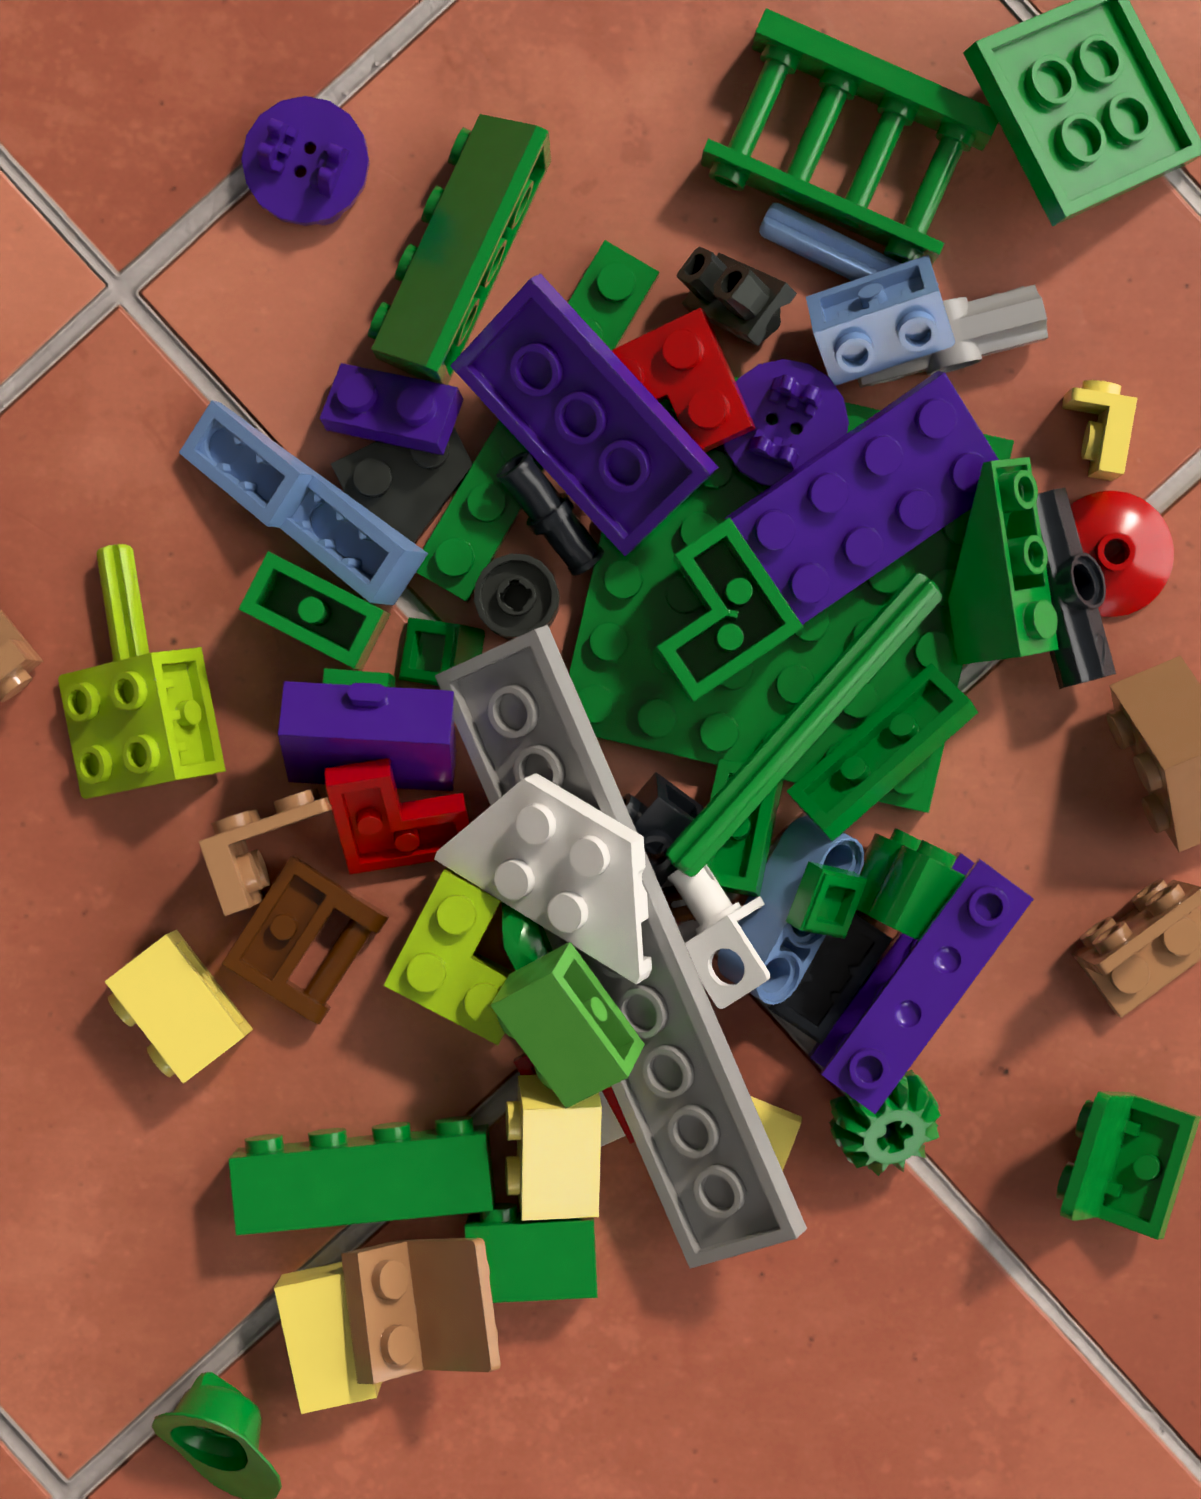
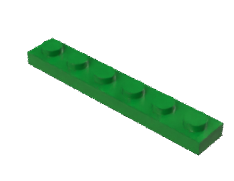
M604 240L568 304L600 339L613 350L619 346L659 278L660 272ZM500 420L497 422L423 548L428 555L416 572L467 603L475 591V584L482 570L492 562L522 511V508L509 490L497 479L496 474L510 459L528 450ZM533 457V461L535 462V464L539 467L542 473H544L545 469Z

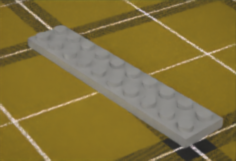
M548 625L534 629L435 675L441 690L454 691V721L490 805L494 804L523 778L537 773L637 832ZM645 852V869L642 873V884L647 892L649 918L641 922L643 956L651 957L652 970L649 977L635 984L577 947L575 949L645 1044L629 1077L611 1087L688 1266L691 1269L797 1239L807 1227ZM544 928L553 950L568 943Z

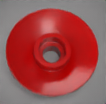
M1122 491L1095 492L1073 502L1070 506L1083 553H1088L1097 561L1105 578L1106 596L1103 604L1098 607L1100 616L1119 617L1128 615L1150 604L1165 587L1174 561L1172 536L1160 513L1142 498ZM1110 540L1118 541L1124 546L1125 557L1120 564H1113L1105 557L1104 549Z

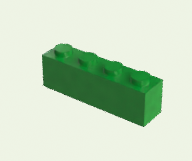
M454 1116L436 1120V1129L410 1131L409 1122H391L372 1126V1135L347 1138L345 1128H329L309 1132V1141L284 1144L282 1134H266L246 1138L245 1147L237 1148L228 1158L236 1235L493 1211L496 1197L489 1124L474 1125L472 1116Z

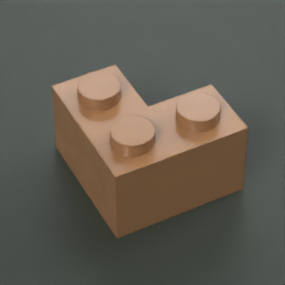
M1178 656L1109 685L1114 712L1107 714V722L1119 748L1123 750L1130 747L1136 755L1133 758L1136 771L1143 786L1149 793L1148 796L1141 798L1142 807L1149 824L1156 833L1166 831L1178 852H1182L1201 844V685L1182 657Z

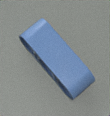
M808 816L800 817L788 826L766 864L760 897L765 905L738 922L770 972V979L749 992L766 1004L774 1005L781 1003L792 995L826 936L799 930L785 922L808 861L854 871L859 875L864 865V850L857 839L843 832L832 842ZM749 896L744 905L757 897ZM720 949L717 964L720 973L734 984L739 983L744 975L742 959L736 952L730 949Z

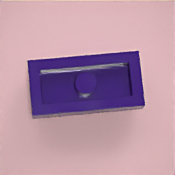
M341 363L319 419L328 431L444 455L464 399L459 388L455 386Z

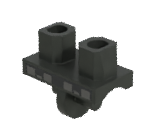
M700 246L693 251L677 273V278L690 290L681 303L686 309L692 312L701 307L706 312L710 323L734 334V336L757 346L778 330L781 323L780 307L791 303L797 294L782 280L724 254L718 253L716 256L713 252Z

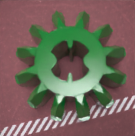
M913 1070L905 1073L876 1114L872 1113L847 1093H845V1096L830 1100L831 1113L834 1118L829 1124L831 1126V1135L836 1144L841 1147L847 1160L853 1163L856 1168L867 1165L868 1169L872 1170L877 1176L883 1173L889 1164H893V1166L904 1172L906 1159L911 1156L926 1158L925 1145L923 1143L939 1138L938 1125L936 1123V1120L941 1116L938 1110L939 1105L932 1093L928 1091V1087L923 1079L916 1075Z

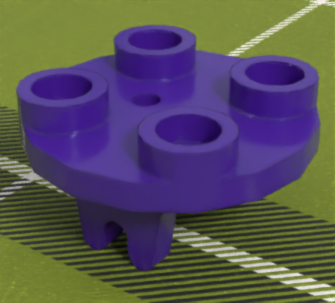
M308 96L282 100L260 114L246 135L241 159L246 184L260 206L281 221L304 226L314 224L329 225L339 220L342 214L353 206L365 188L370 165L366 139L351 115L331 101ZM308 145L316 146V151L313 154L305 152ZM299 168H304L307 171L306 175L302 178L295 175Z
M781 359L758 364L736 381L756 429L723 444L722 447L724 454L732 461L740 473L761 486L770 487L847 434L849 420L844 398L830 377L808 363ZM773 414L777 417L778 423L769 425L766 422V417ZM792 424L801 426L802 432L799 435L791 433L790 426Z

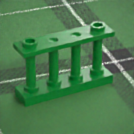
M766 8L755 31L752 50L761 53L760 59L764 63L728 147L708 138L703 149L701 165L710 169L708 175L711 179L725 187L743 191L745 185L750 186L885 246L883 253L902 264L929 255L933 265L945 243L926 235L962 152H968L972 147L983 151L991 139L998 124L993 110L989 106ZM797 69L820 79L818 85L823 90L786 172H783L751 156L787 74H795ZM856 95L878 105L877 112L881 116L846 196L842 198L809 182L845 101L853 100ZM913 121L937 131L935 137L939 140V143L903 224L869 210L868 207L904 126H911Z

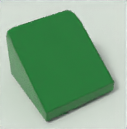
M409 617L399 680L439 686L435 675L482 654L485 631L461 624Z

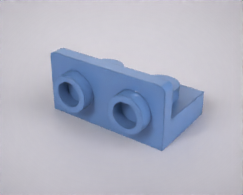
M929 255L806 296L813 334L828 376L834 385H840L950 348L955 344V338Z

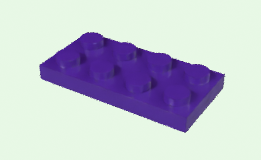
M542 274L530 278L450 365L624 556L632 552L719 468Z
M937 371L725 517V520L729 517L731 518L803 625L971 509L983 462L999 459L946 373Z

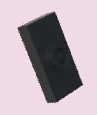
M854 914L845 939L826 935L792 995L781 1003L768 1004L767 1008L819 1044H822L893 939L857 914Z

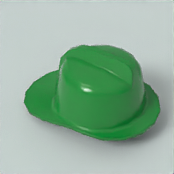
M201 1373L196 1378L192 1387L184 1393L173 1413H163L155 1416L152 1423L155 1434L168 1445L175 1448L204 1478L219 1489L242 1499H275L282 1488L280 1475L258 1450L262 1420L258 1406L245 1397L238 1389L214 1373Z

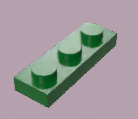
M931 663L788 789L787 793L833 842L970 721L978 711L972 701Z

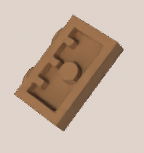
M318 788L309 789L274 801L277 814L264 819H260L258 810L255 809L211 823L215 836L200 840L199 844L224 916L262 902L265 897L262 888L270 885L269 874L260 851L256 849L249 852L246 840L331 811L332 807L329 797L321 799Z
M1159 879L1142 889L1132 898L1131 901L1135 908L1116 922L1111 916L1093 925L1080 937L1084 946L1072 955L1117 1016L1124 1017L1201 960V910L1198 908L1201 906V886L1172 880L1166 884L1163 879Z
M482 1238L401 1239L341 1253L357 1384H377L422 1370L488 1373L500 1368L498 1331L495 1324L489 1278L490 1269L485 1242Z

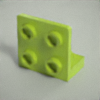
M202 647L147 653L59 676V688L82 798H94L166 782L226 772Z

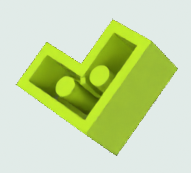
M449 868L443 870L383 986L499 1045L505 1032L501 1028L497 1015L490 1005L509 974L513 971L480 955L475 950L501 900Z

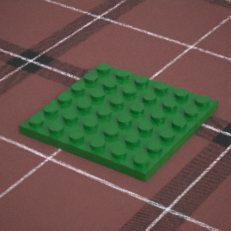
M670 399L660 403L681 426ZM845 402L849 420L847 433L880 410ZM770 414L766 417V422L769 425H775L778 423V419L775 415ZM792 424L790 426L792 434L799 435L802 432L800 425ZM983 434L999 460L1010 459L1014 444L1013 440ZM720 445L705 452L719 468L628 555L624 556L606 535L601 532L598 546L602 547L604 554L593 567L569 672L593 731L598 738L718 765L719 759L745 763L915 573L925 575L939 587L942 594L941 601L783 777V780L795 783L799 781L931 663L958 688L963 665H958L948 600L971 509L803 624L804 628L694 702H690L655 650L658 645L707 613V610L674 563V555L724 522L725 517L769 487L761 486L740 473L732 461L724 454L723 447ZM945 743L878 802L929 813Z

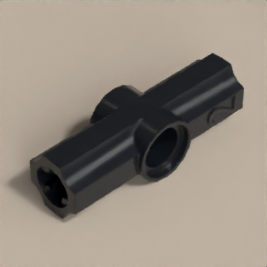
M1066 488L1039 493L1037 509L1042 540L1045 543L1048 554L1046 568L1051 601L1058 621L1056 634L1059 649L1049 652L1059 689L1116 674L1098 608L1105 600L1106 584L1103 572L1097 561L1088 553H1083Z

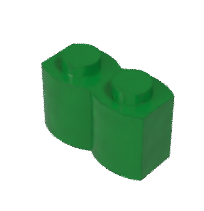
M897 828L894 829L890 839L875 833L864 854V865L860 875L868 880L857 910L918 940L966 875L952 869L957 859L956 856L924 840L921 841Z

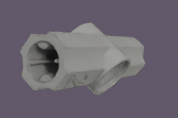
M1031 285L1027 287L1022 286L1000 294L996 293L969 302L967 297L944 300L943 303L955 338V344L950 348L858 378L860 388L874 386L875 384L895 381L905 376L925 371L928 376L933 375L937 371L947 373L979 363L983 360V356L1045 341L1048 338L1047 316L1042 297L1039 295L1036 286Z

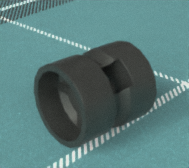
M507 554L494 559L482 570L475 584L474 603L479 617L495 634L507 640H513L545 625L550 627L559 611L560 595L553 574L541 561L526 554Z

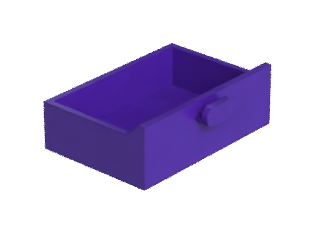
M284 681L278 737L288 782L326 784L325 768L389 758L396 788L453 791L457 752L454 691L384 687L381 684L373 683L343 685Z

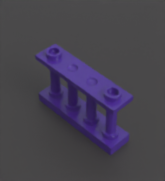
M956 853L957 859L952 869L966 876L918 940L901 932L897 933L823 1043L819 1044L817 1042L808 1054L812 1060L823 1067V1070L820 1072L822 1076L874 1114L883 1105L1034 900V898L981 859H977L974 863L962 853Z

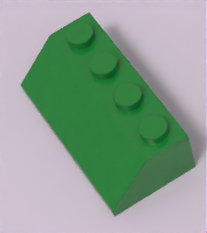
M479 114L472 131L464 127L461 129L449 155L448 163L454 165L455 168L446 188L435 186L423 210L421 221L427 223L428 227L418 247L412 244L407 246L397 266L394 278L402 283L393 303L390 305L382 302L371 322L368 337L375 340L371 349L377 359L422 380L445 385L449 384L454 373L450 365L464 351L551 163L549 131L537 125Z

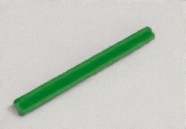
M915 573L905 582L666 851V856L679 871L689 877L696 876L935 608L941 601L942 594L939 587L931 579L921 573Z

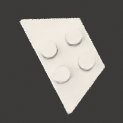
M535 773L523 778L437 851L434 860L565 941L571 942L573 946L631 982L638 984L649 977L652 970L651 957L643 956L641 922L649 918L647 892L642 884V873L645 869L644 837Z

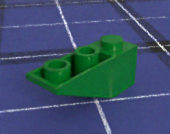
M1030 457L983 462L948 600L958 665L1017 658L1059 649L1056 634L1057 614L1051 601L1046 568L1048 554L1045 543L1042 540L1037 509L1038 487L1032 475Z

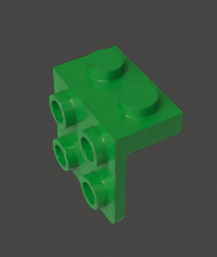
M1099 1091L1094 1101L1087 1100L1084 1103L1077 1120L1075 1133L1077 1137L1082 1138L1075 1163L1068 1162L1058 1182L1056 1197L1063 1201L1060 1216L1072 1221L1100 1218L1157 1240L1164 1239L1201 1116L1130 1092Z

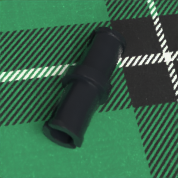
M528 451L516 455L499 469L496 477L500 483L505 485L529 517L526 525L534 535H543L568 566V570L573 576L586 572L602 558L604 554L602 547L598 546L599 544L595 542L572 511L575 507L573 500L565 492L558 493L545 474L535 464L533 457Z

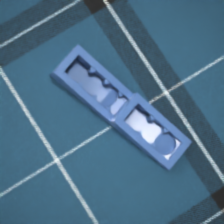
M211 400L179 451L184 458L262 523L269 527L282 529L370 603L395 605L428 555L426 551L220 402Z

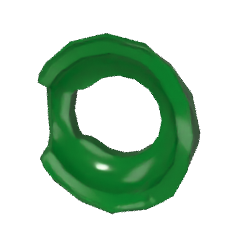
M501 901L504 949L515 970L553 951L543 926Z

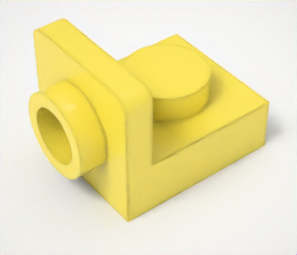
M1084 380L1082 388L1074 387L1064 395L1062 405L1064 409L1098 414L1097 422L1089 421L1086 426L1081 457L1082 459L1091 460L1088 477L1114 481L1124 475L1137 403L1136 397L1120 395L1121 386L1115 383Z

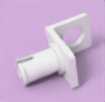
M707 864L693 877H689L679 870L668 876V880L670 883H673L700 925L695 929L698 935L687 941L685 945L701 983L715 1005L723 1009L770 979V972L738 924L740 920L765 905L762 898L759 896L742 907L739 902L732 905ZM730 949L740 956L744 964V975L739 983L727 984L715 975L712 968V959L717 950Z

